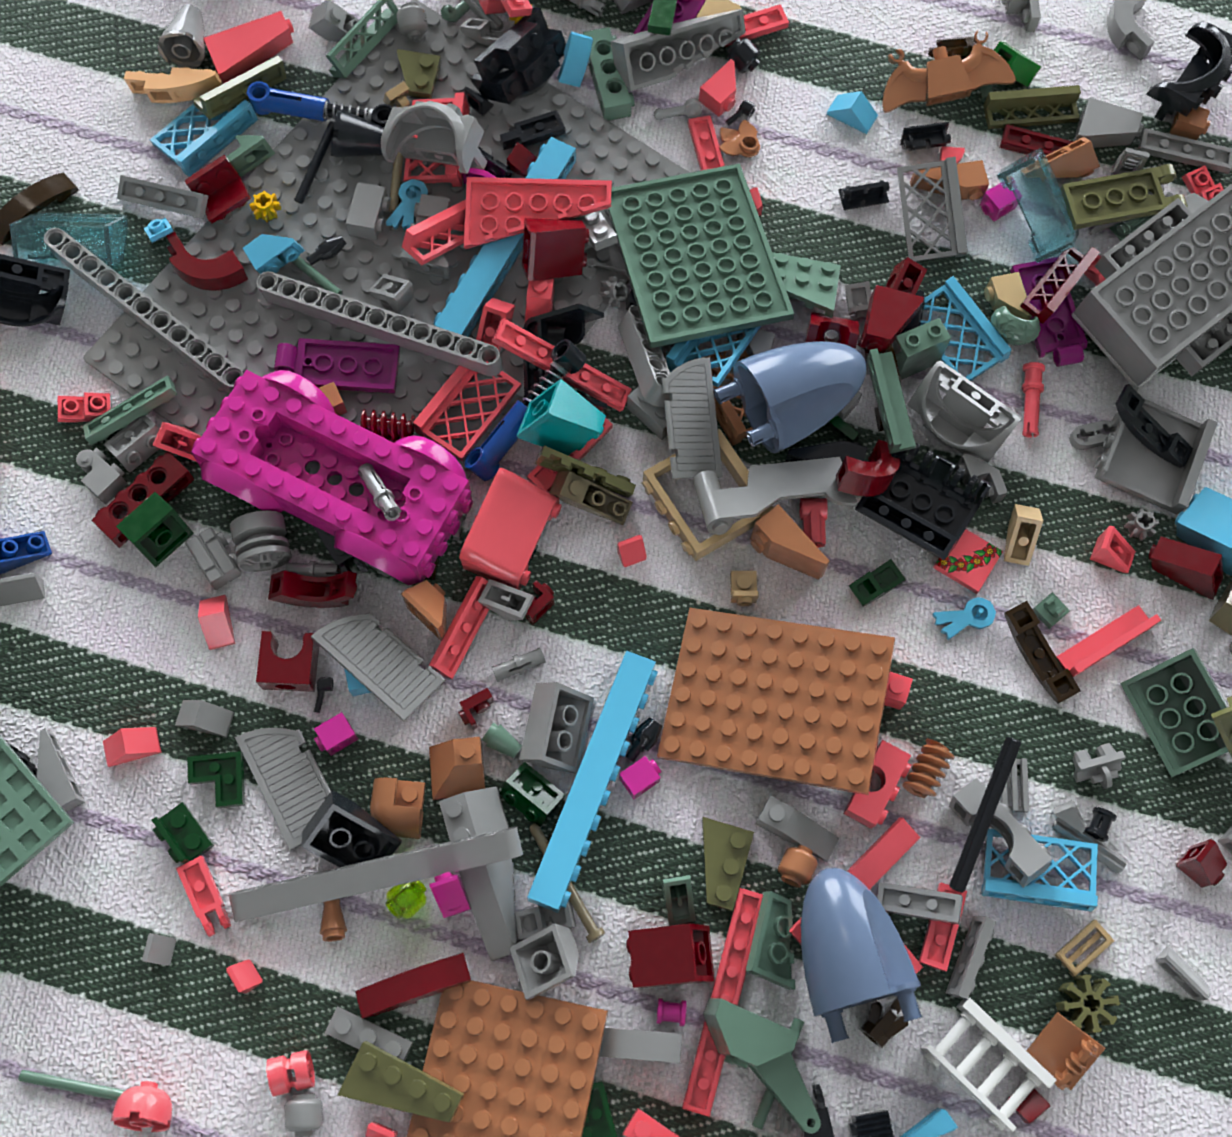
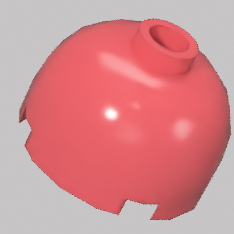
M142 1081L140 1086L131 1087L120 1095L115 1104L111 1122L114 1121V1125L134 1131H142V1128L152 1126L154 1127L151 1132L169 1130L172 1118L171 1099L166 1092L158 1089L157 1083Z

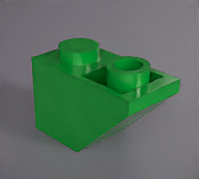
M999 41L994 49L1008 63L1015 75L1016 81L1029 87L1042 66L1006 42Z

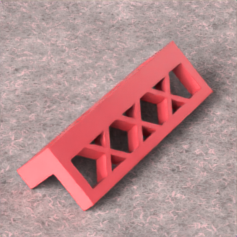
M466 199L406 229L402 248L419 264L424 265L464 243ZM451 231H462L463 235H453ZM435 239L446 240L444 245L433 242ZM417 249H429V253L422 255Z
M1138 605L1057 656V659L1064 670L1068 668L1072 677H1075L1151 629L1161 619L1157 614L1149 619Z

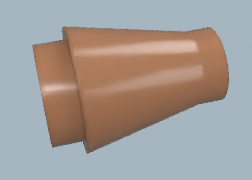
M340 899L323 902L324 907L320 927L323 941L331 942L344 939L347 927L341 910Z

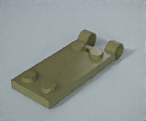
M1172 164L1066 183L1060 189L1074 230L1156 215L1177 198L1188 207L1183 194H1176L1166 198L1164 196L1161 185L1168 184L1177 177Z

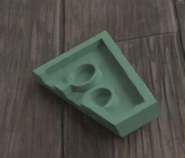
M765 891L763 893L746 972L785 989L795 990V979H792L791 975L794 953L790 952V936L792 934L789 932L793 926L792 901L772 891Z

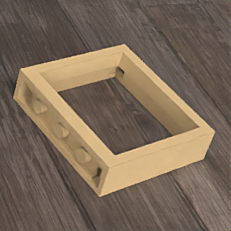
M719 428L718 437L721 461L738 486L745 487L747 486L749 471ZM670 457L643 471V482L641 483L645 488V492L648 495L652 494L656 501L654 502L656 509L661 515L665 514L669 520L668 526L675 536L678 535L680 537L684 552H687L689 556L692 555L695 561L754 528L755 522L773 509V506H770L756 517L741 519L732 524V527L725 534H715L699 543L657 480L658 477L671 470Z

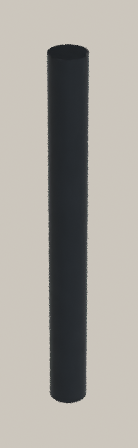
M329 121L294 200L299 204L304 203L334 134V121Z

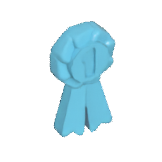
M410 179L401 185L398 194L402 202L387 219V226H393L396 230L402 219L403 230L410 228L411 223L415 224L416 202L420 203L421 194H429L425 183L416 179Z
M977 597L968 601L964 610L934 612L932 615L936 619L935 626L951 623L941 630V633L946 634V639L950 640L968 625L977 629L988 627L993 623L996 611L990 601Z

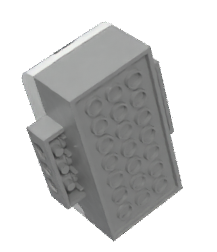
M1232 184L1194 213L1177 198L1103 254L1095 265L1106 280L1088 293L1071 316L1133 387L1142 386L1176 359L1193 376L1232 346Z

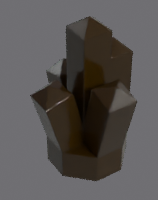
M970 36L937 39L936 42L937 47H946L948 57L959 55L961 60L968 57L972 52L973 46L976 45L973 37ZM937 47L929 48V57L934 58L932 50Z
M897 997L889 1003L883 1012V1006L880 1002L872 1003L865 1022L859 1028L870 1041L880 1048H883L890 1038L909 1025L908 1021L904 1022L903 1016L898 1018L901 1007Z

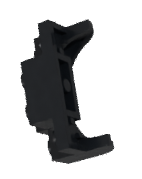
M534 7L531 16L521 18L474 59L479 74L475 73L470 78L472 83L485 98L505 104H510L517 98H523L536 93L547 84L555 70L560 66L559 59L564 56L563 51L566 46L562 31L549 29L541 8ZM504 68H505V69H509V70H506V71H504V72L499 73V72H500L502 69H504Z
M1206 22L1197 23L1189 29L1185 37L1193 40L1200 46L1177 82L1158 83L1153 87L1151 86L1146 94L1162 103L1154 116L1155 118L1163 121L1167 113L1172 115L1174 111L1187 117L1192 108L1197 111L1201 103L1206 105L1211 97L1216 99L1223 88L1220 82H1227L1232 74V68H1230L1232 65V34Z
M0 254V323L9 326L25 327L45 322L60 326L68 293L70 270ZM40 290L48 292L39 294Z

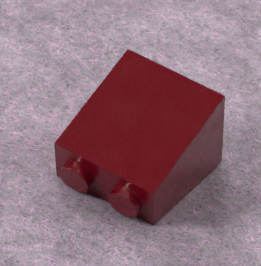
M525 218L521 266L528 281L582 275V269L587 265V253L584 252V247L589 242V229H586L583 221Z
M689 923L628 931L629 938H627L626 946L631 959L629 978L633 983V988L715 982L709 925Z

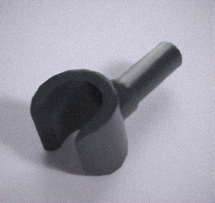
M744 100L739 110L727 119L725 123L729 126L743 114L751 117L755 112V104Z
M321 677L317 680L318 696L313 712L320 713L325 691H333V678Z

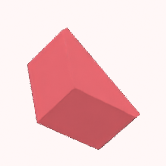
M162 422L153 446L196 461L191 451L196 439L201 438V435L180 425Z
M1109 526L1097 538L1090 560L1122 573H1129L1136 551L1114 526Z
M226 595L200 600L198 619L209 650L235 644Z
M156 727L122 728L103 741L108 767L161 753Z

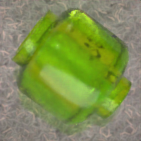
M420 880L393 886L386 893L387 901L385 905L396 918L400 919L403 917L409 919L426 904L424 893L427 890Z

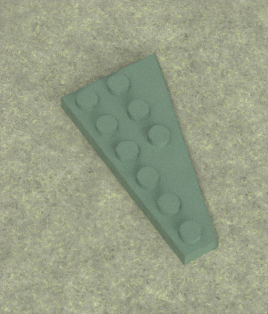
M772 252L789 300L795 298L805 302L804 307L812 310L814 307L825 311L824 315L832 318L841 265Z

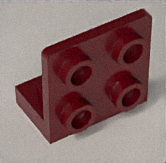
M225 155L185 179L186 185L192 192L208 195L205 214L211 224L224 219L227 214L236 208L244 206L251 199L241 176Z

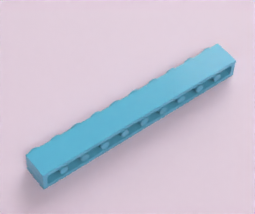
M550 137L547 144L541 146L535 163L532 162L529 165L526 178L566 179L576 162V148ZM524 233L481 245L478 255L475 254L472 257L467 273H463L460 276L457 289L454 293L449 294L444 310L436 315L434 326L467 337L470 336L481 318L483 306L494 297L522 251Z
M626 651L527 896L529 902L559 913L561 907L566 908L571 896V892L567 891L570 882H576L581 871V866L577 864L581 855L586 857L592 842L587 840L590 831L596 832L601 820V816L597 815L601 805L606 806L611 791L607 790L610 781L615 782L621 768L617 766L620 756L625 758L630 745V742L626 741L629 732L635 733L640 719L636 717L639 708L644 710L649 695L645 694L647 686H653L658 674V671L654 670L656 661Z

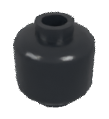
M737 38L727 50V53H729L727 60L732 59L735 63V68L740 73H744L747 70L752 72L761 62L758 60L761 54L760 49L748 38H743L742 40Z

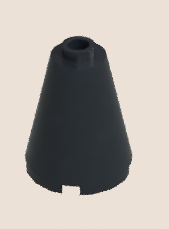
M337 109L331 156L383 155L381 136L384 127L343 109Z

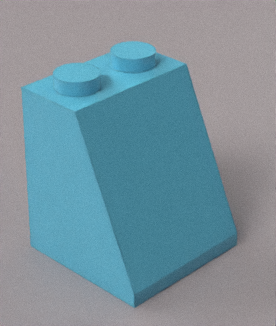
M1204 487L1199 494H1195L1192 497L1186 511H1181L1175 520L1177 537L1188 545L1221 554L1223 572L1232 576V499Z

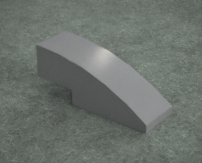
M605 1028L599 1056L680 1063L682 1034Z

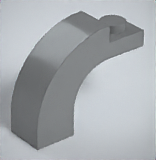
M1115 0L1107 16L1109 37L1118 50L1126 46L1141 61L1148 55L1155 43L1137 25L1133 16L1134 13L1143 8L1146 0Z

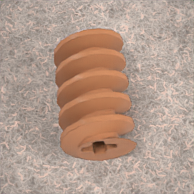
M928 738L925 740L927 745H923L921 748L923 754H919L916 757L918 763L912 765L913 772H909L907 775L908 781L903 783V787L908 792L920 798H926L927 795L936 796V792L931 789L932 786L941 787L936 777H946L940 769H950L951 767L945 759H955V756L949 752L947 747Z

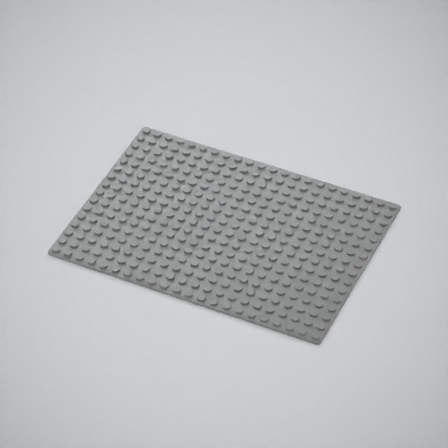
M411 0L409 3H417L420 7L424 8L428 23L427 32L421 35L422 37L418 40H409L408 37L400 34L398 24H396L347 78H339L323 97L328 98L330 104L336 102V105H341L343 103L346 107L352 105V108H357L359 106L363 110L365 108L368 110L374 109L377 105L385 104L383 101L385 93L401 82H405L397 56V49L441 56V65L432 99L455 98V93H465L466 87L479 92L470 78L475 73L479 74L474 59L484 52L488 46L466 36L460 31L458 25L444 20L439 13L420 1ZM504 68V69H502L499 73L504 72V71L509 70V69H505V68ZM548 82L536 93L523 98H517L510 104L491 101L494 106L484 116L471 107L469 110V115L476 118L484 130L478 147H481L483 151L493 156L494 162L499 160L507 165L506 160L513 148L503 150L500 143V134L509 132V129L514 127V123L557 110L566 128V134L554 138L576 148V162L566 179L612 180V187L690 173ZM409 94L406 97L410 102V105H408L409 107L412 106V100L423 99L409 96ZM302 118L273 150L275 154L262 162L243 182L251 199L244 206L236 208L227 214L224 219L213 224L207 221L184 246L190 255L204 260L216 258L232 250L243 266L249 280L225 290H203L191 286L182 280L175 272L172 264L169 263L143 291L146 296L239 367L243 373L248 370L263 377L266 374L275 372L274 365L277 345L289 343L298 349L297 343L299 338L392 344L266 301L256 284L260 273L255 270L243 250L244 246L261 234L293 238L304 248L305 251L299 256L308 264L309 262L306 257L314 253L315 249L324 240L342 235L347 244L338 255L328 260H320L313 264L312 267L342 291L343 296L394 313L395 311L387 301L374 298L368 290L383 274L409 280L413 284V299L399 314L434 325L436 315L444 310L449 294L454 293L457 289L460 276L463 273H467L472 257L475 254L478 255L481 250V245L465 250L463 243L443 254L449 263L451 274L450 279H445L403 268L401 254L406 230H403L402 227L403 219L396 230L393 226L386 225L387 219L392 214L390 211H385L383 217L385 219L384 230L379 232L377 241L349 236L346 220L357 182L385 187L387 196L390 197L393 162H387L383 155L331 156L332 140L304 203H297L294 200L329 121L335 122L334 118L327 119L326 122ZM548 140L526 146L525 148L538 158L541 146L547 144ZM404 157L401 175V185L404 183L403 178L406 158ZM423 161L422 163L429 167L433 162ZM441 164L432 173L434 175H445V167ZM418 165L411 171V176H418L424 170ZM513 172V174H512V176H511L510 178H525V177H523V176H521V175H519V174ZM463 180L462 187H452L451 183H425L428 195L450 198L451 206L466 199V184H464ZM263 191L270 195L275 193L282 208L277 210L278 218L269 220L268 223L261 218L256 220L254 212L249 205L254 203L253 195ZM600 210L603 217L606 219V221L613 229L608 210ZM452 230L451 234L461 236L463 232ZM435 239L437 244H446V240ZM618 243L598 251L592 245L588 246V244H585L584 252L587 253V260L592 257L596 259V262L626 269ZM418 248V250L427 254L428 249ZM521 251L493 298L515 305L512 323L523 328L529 281L521 266ZM292 262L280 268L277 273L322 288ZM586 265L582 269V275L554 278L555 294L552 311L579 303L604 313L610 304H603L604 299L598 294L602 286L601 281H608L610 276H616L617 280L625 279L624 284H627L629 277L623 273L600 267L589 268ZM123 312L83 357L87 364L132 396L168 375L174 382L177 395L168 403H162L152 410L171 424L180 425L201 436L206 430L208 421L215 417L220 410L222 400L230 395L126 312ZM480 320L470 334V338L476 339ZM597 320L585 323V335ZM427 336L421 337L419 340H423ZM185 337L180 338L177 342L184 340ZM400 346L395 394L338 390L347 410V413L340 416L359 426L364 409H366L367 416L369 417L372 410H376L377 418H380L382 411H386L387 419H390L392 412L396 413L397 420H400L402 413L406 414L407 421H410L412 414L415 415L416 419L458 366ZM504 348L500 350L503 361L502 371L520 382L522 387L472 449L482 445L517 400L523 402V359ZM203 351L198 352L195 356L201 355ZM467 351L463 355H468L470 351ZM489 359V360H487V361H488V362H492V361H494L495 359ZM221 365L216 366L213 370H218ZM481 373L477 374L478 381L493 379L492 376ZM507 382L496 384L498 394L508 393L513 387ZM493 384L479 386L480 397L495 394ZM476 387L466 388L462 392L463 399L478 397ZM496 400L481 402L483 412L494 411L497 407ZM479 402L464 405L465 415L480 413ZM461 405L450 407L447 411L448 418L463 416ZM481 418L467 420L468 431L479 430L482 426ZM464 421L449 423L450 434L465 432ZM446 424L436 425L431 431L436 436L448 434ZM414 429V434H413V435H414V436H420L419 434H417V433L415 432V429ZM466 437L451 439L452 446L460 452L467 445ZM455 457L461 464L466 478L469 479L473 473L465 467V458L461 461ZM315 461L309 462L305 468L306 472L309 474L317 473L320 470V464ZM333 475L328 483L337 485L342 481V477ZM359 483L353 484L349 492L353 496H360L364 492V486ZM369 565L370 567H372L373 569H375L377 572H379V573L382 574L383 576H385V577H389V576H390V575H388L387 573H385V572H383V571H381V570H379V569H377V568H375V567Z

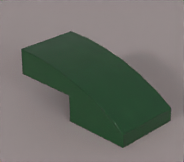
M892 559L848 586L864 607L905 582L906 579Z

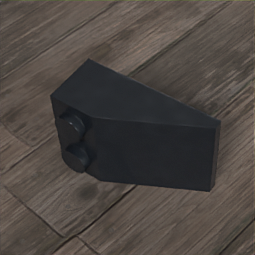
M334 790L329 793L302 831V847L338 867L393 855L402 843L400 838L359 805Z

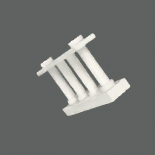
M968 998V1000L963 999L957 1005V1008L962 1012L960 1020L935 1048L931 1044H924L921 1047L926 1053L924 1058L934 1068L940 1067L971 1096L990 1115L988 1120L998 1130L1003 1131L1005 1129L1006 1131L1014 1132L1017 1127L1009 1120V1117L1034 1087L1050 1088L1056 1079L971 998ZM976 1025L983 1032L981 1035L982 1039L957 1068H954L943 1056L969 1026L973 1027ZM997 1045L1004 1052V1059L977 1090L965 1076L991 1046L995 1047ZM1019 1066L1026 1073L1024 1076L1025 1080L1003 1107L998 1110L987 1097L1012 1067L1016 1068Z

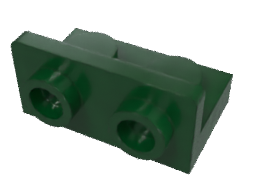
M526 762L505 781L500 795L509 805L517 808L524 814L527 820L538 824L540 827L566 795Z
M181 802L161 818L154 817L152 819L156 826L152 829L160 841L166 840L170 846V849L167 851L176 863L181 862L185 864L203 855L215 846L184 802Z

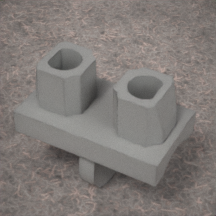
M1110 743L1097 747L1095 752L1097 758L1091 759L1087 750L1075 752L1072 760L1076 768L1073 775L1076 783L1091 779L1092 784L1100 782L1101 786L1105 789L1112 787V779L1119 777L1118 771L1122 769L1121 762L1126 758L1123 751L1116 752Z

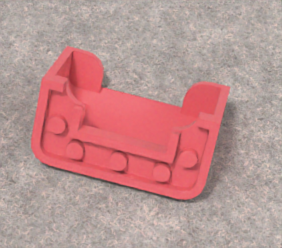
M500 468L462 546L459 557L463 569L518 590L521 589L522 585L526 586L531 576V572L528 571V563L547 521L557 518L560 513L562 504H559V498L517 474Z

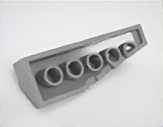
M743 9L673 23L671 35L649 33L647 30L612 40L614 65L628 90L634 91L676 77L680 71L692 67L696 61L711 55L717 48L724 47L745 34Z
M497 787L464 792L439 801L450 841L509 828ZM512 859L459 871L490 960L494 961L511 955L510 947L517 944L514 909L515 889H513L514 863Z

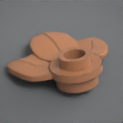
M743 120L738 130L720 128V137L723 144L720 145L719 149L723 153L730 156L742 155L744 157H754L759 153L760 143L757 139V130L750 122Z

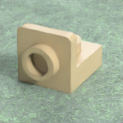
M731 571V603H737L738 606H751L752 603H756L759 597L757 591V571Z

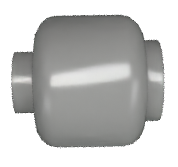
M417 3L403 4L396 14L398 30L401 35L408 37L409 40H418L428 29L426 12Z
M315 1094L292 1095V1100L287 1101L285 1104L286 1130L295 1131V1137L312 1136V1130L321 1128L323 1124V1103L321 1099L315 1098Z

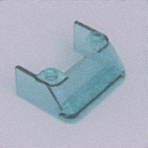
M1039 148L1001 169L997 177L1004 189L1008 188L1010 191H1013L1032 232L1028 243L1032 252H1037L1035 257L1036 263L1074 247L1079 231L1078 229H1073L1060 187L1043 150Z
M35 213L10 224L13 256L16 258L32 259V261L38 263L48 262V258L54 255L44 242V234L49 229L60 228L96 257L104 261L107 266L117 265L119 261L124 259L128 232L127 215Z

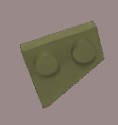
M397 49L405 83L409 87V96L432 99L441 65V56Z

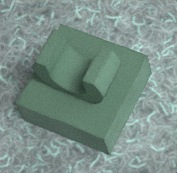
M1053 592L1033 608L1036 616L1049 629L1070 612Z

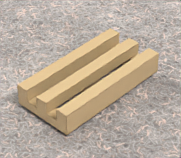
M1094 919L1057 951L1054 956L1060 959L1061 964L1070 971L1069 973L1072 977H1075L1109 947L1114 940L1099 922ZM1095 928L1097 932L1067 958L1065 954ZM1101 936L1105 939L1077 966L1072 964Z

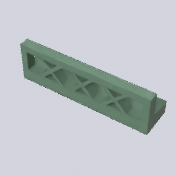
M378 0L326 55L333 65L329 69L333 77L347 78L397 24L396 14L399 9L392 0ZM386 3L389 9H385L381 13V7ZM370 19H374L375 21L367 28V22ZM355 35H361V36L352 44V38H353ZM341 50H345L346 52L337 60L335 56Z
M878 348L869 351L866 360L889 453L915 449L916 444L893 353L879 354Z

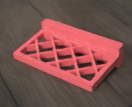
M464 92L455 93V98L412 100V105H415L416 101H433L444 105L454 104L460 108L463 115H469L470 105ZM410 158L405 160L404 182L416 179L423 183H451L452 187H462L463 175L459 172L460 166L433 162L429 167H426L422 163L423 160ZM442 164L445 167V175H434L432 172ZM418 165L424 170L418 176H411V171Z
M459 365L413 421L415 432L441 445L452 455L463 461L522 387L520 382L503 371L496 375L499 378L492 376L493 379L478 381V372ZM507 382L513 386L508 393L498 394L496 384ZM494 385V395L480 397L479 386ZM476 387L478 397L463 399L462 392L466 388ZM496 400L497 407L494 411L483 412L481 402ZM479 402L480 413L465 415V404ZM461 405L463 416L448 418L447 411L449 408ZM481 418L482 426L479 430L468 431L467 420ZM464 421L465 432L450 434L449 423ZM446 424L447 435L436 436L431 432L436 425ZM466 437L467 445L461 452L452 446L451 439Z

